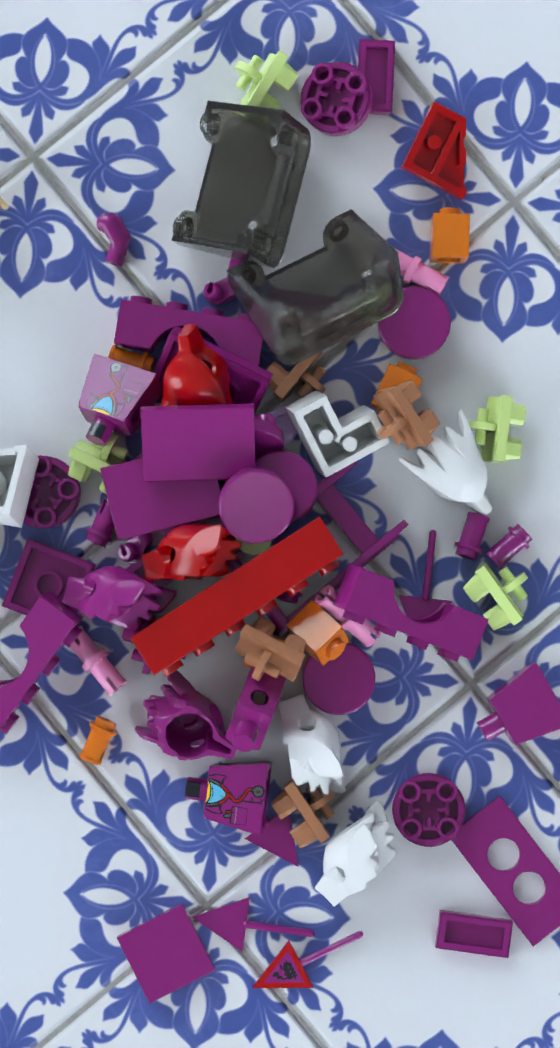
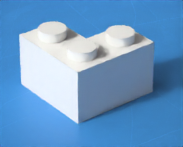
M315 390L285 406L316 471L324 477L334 474L390 443L388 437L380 439L376 432L382 425L375 411L365 405L337 419L327 396Z

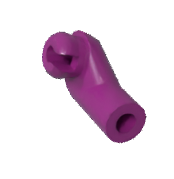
M112 212L108 214L103 213L98 217L96 224L98 230L105 233L111 242L105 262L122 267L131 235L120 216Z
M230 259L226 278L214 284L212 282L206 284L203 289L204 298L210 304L222 305L238 297L242 290L247 262Z
M147 533L128 538L118 549L119 558L123 562L135 563L142 558L141 555L145 554L152 545V534Z

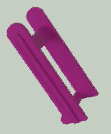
M354 462L328 477H323L317 482L318 493L316 500L362 553L351 565L363 568L400 537L398 534L408 526V523L402 520L381 539L375 536L333 485L358 464ZM241 550L234 553L238 558L237 560L228 561L230 572L232 573L243 566L241 560L249 554ZM347 567L324 586L331 585L336 591L341 585ZM321 589L287 617L278 606L265 613L276 627L273 635L281 637L287 632L288 628L286 625L311 600L315 602L316 595H320L324 599L325 596L319 592Z

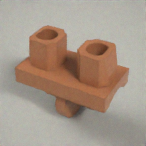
M295 335L283 350V352L297 362L295 367L288 373L274 361L267 369V371L273 373L269 386L274 390V396L279 401L283 402L300 380L304 383L296 394L301 398L308 395L312 390H317L321 393L326 390L319 382L327 372L324 368L318 365L311 375L307 373L323 353L322 350L324 348L316 341L310 344L305 339Z
M412 380L381 389L373 395L382 409L377 414L383 423V426L376 432L380 439L391 436L397 445L404 442L408 450L421 445L425 447L434 441L431 434L440 425V421L430 409L422 410L418 414L416 413L411 404L420 397V391Z
M259 617L251 626L245 624L240 633V639L235 652L245 656L244 662L255 667L252 678L259 681L265 672L276 679L281 675L294 682L305 658L303 652L306 640L295 634H289L284 643L272 637L276 627L272 622L262 617Z
M292 778L284 784V790L271 801V805L281 820L296 809L304 817L305 820L289 830L300 848L312 844L316 840L323 843L330 836L315 811L319 809L326 820L332 817L335 813L328 802L336 795L332 789L329 790V794H322L318 787L315 792H311L310 787H308L306 791L313 800L309 803Z

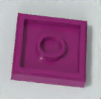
M28 538L2 607L27 616L39 597L48 591L62 601L68 578H85L86 575L95 570L97 564ZM70 606V607H71L72 609H74L76 612L79 611V609Z
M183 903L117 936V940L149 1004L215 971V966Z

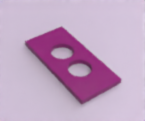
M498 796L464 822L460 831L451 841L534 947L560 926V873L503 799ZM497 839H510L516 843L519 849L518 861L510 869H496L488 861L487 852L489 846ZM524 872L539 874L545 884L542 897L534 903L519 901L513 892L515 879Z

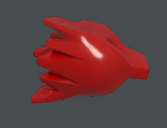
M184 325L178 335L179 352L171 360L164 374L161 406L233 404L230 395L231 379L227 369L228 364L219 353L205 343L197 325ZM203 360H205V361H207L208 363L211 364L212 370L208 367V365H207Z
M183 524L172 529L160 542L157 550L141 555L145 570V580L172 579L184 581L186 579L202 580L203 577H222L230 573L228 561L237 560L238 556L234 553L239 552L242 542L236 541L235 537L222 524Z

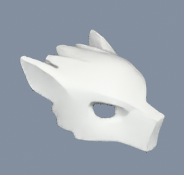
M458 410L457 422L461 436L449 426L445 427V437L432 433L431 436L434 441L426 446V451L421 448L418 449L416 456L420 466L403 457H400L398 461L420 479L424 480L427 486L438 496L446 500L462 502L478 514L486 515L493 510L488 497L484 493L487 486V469L463 411Z
M303 694L285 701H279L278 706L283 726V744L286 745V755L290 759L291 774L295 784L301 786L303 783L308 782L311 792H315L316 788L319 787L323 794H329L330 789L336 793L345 792L341 741L335 725L321 714L310 710Z
M379 800L366 811L360 820L334 835L325 847L323 859L324 875L315 886V889L334 907L347 896L366 889L368 886L366 883L375 878L397 853L396 849L389 844L395 836L386 832L391 824Z

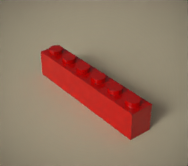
M319 516L139 631L130 639L153 675L162 672L166 677L184 666L180 659L193 651L195 656L198 657L215 646L212 638L224 631L229 637L242 629L246 624L243 618L254 611L260 617L276 607L278 604L275 598L287 591L291 597L309 585L306 580L307 577L317 571L321 576H324L340 566L337 558L342 556L343 552Z

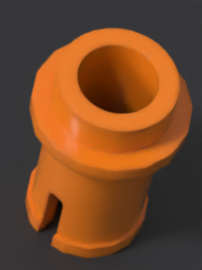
M115 345L111 347L108 356L110 359L150 372L153 371L155 357L149 356V352L145 351L143 354Z
M96 716L95 721H90L89 726L92 728L79 757L89 763L101 765L111 737L117 734V731H115L117 724L101 716Z

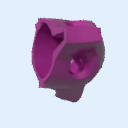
M104 566L92 571L85 578L69 577L62 603L79 609L91 619L97 616L126 629L139 630L142 618L151 621V612L160 613L166 609L176 597L177 591L165 587H156L120 566Z
M178 670L166 676L170 685L163 684L160 686L165 696L151 695L149 699L143 701V706L147 709L148 727L136 726L134 730L142 739L156 743L163 753L177 757L179 760H194L208 755L232 759L235 756L237 749L225 737L227 731H225L223 718L217 705L196 691L192 684Z

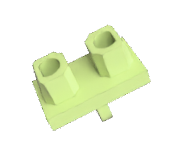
M280 50L277 54L270 53L259 71L258 68L263 60L257 55L253 56L249 64L242 61L237 62L234 70L241 77L235 86L244 92L251 82V85L237 106L239 111L244 114L254 113L264 119H272L281 102L267 93L273 83L283 91H288L299 75L286 63L289 56Z
M512 396L487 397L486 409L478 408L477 421H468L471 431H475L474 439L476 445H481L480 454L483 462H505V460L519 459L521 457V440L508 438L510 425H523L527 408L513 402Z
M112 432L106 446H99L94 443L89 444L80 439L76 446L73 445L68 454V457L72 458L68 475L80 482H87L93 469L101 472L100 468L126 462L124 459L128 454V450L117 445L120 435ZM102 480L99 489L106 494L104 482Z
M486 562L479 566L475 571L476 574L464 585L463 589L474 603L489 592L493 596L497 604L483 613L484 618L489 619L488 624L491 628L497 630L510 622L516 625L523 620L524 614L509 592L512 591L519 602L528 597L521 586L528 579L527 575L523 572L514 577L506 566L498 572L506 583L502 585Z

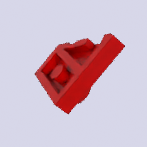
M434 101L430 105L400 169L459 200L464 199L466 195V187H464L466 118Z

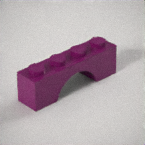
M131 296L130 301L121 299L114 344L119 348L153 353L160 341L170 334L174 325L183 329L184 325L195 324L199 332L208 337L216 346L259 366L266 324L259 323L260 318L254 315L238 314V318L235 319L224 317V311L214 308H202V313L188 311V305L178 302H167L166 307L152 305V299Z
M348 564L333 603L334 606L344 609L342 617L362 625L365 618L376 622L374 630L395 637L397 631L408 635L407 643L425 650L428 644L439 647L437 655L458 662L460 656L470 660L474 659L489 620L444 602L431 614L418 619H410L400 610L396 602L393 580Z
M49 591L39 597L19 625L27 639L29 648L28 661L24 671L17 678L0 680V733L4 732L6 735L20 718L15 712L22 702L28 706L39 692L40 687L36 683L43 674L49 677L61 661V658L56 655L63 645L69 648L82 632L78 624L83 619V616L67 604L62 603L59 598Z

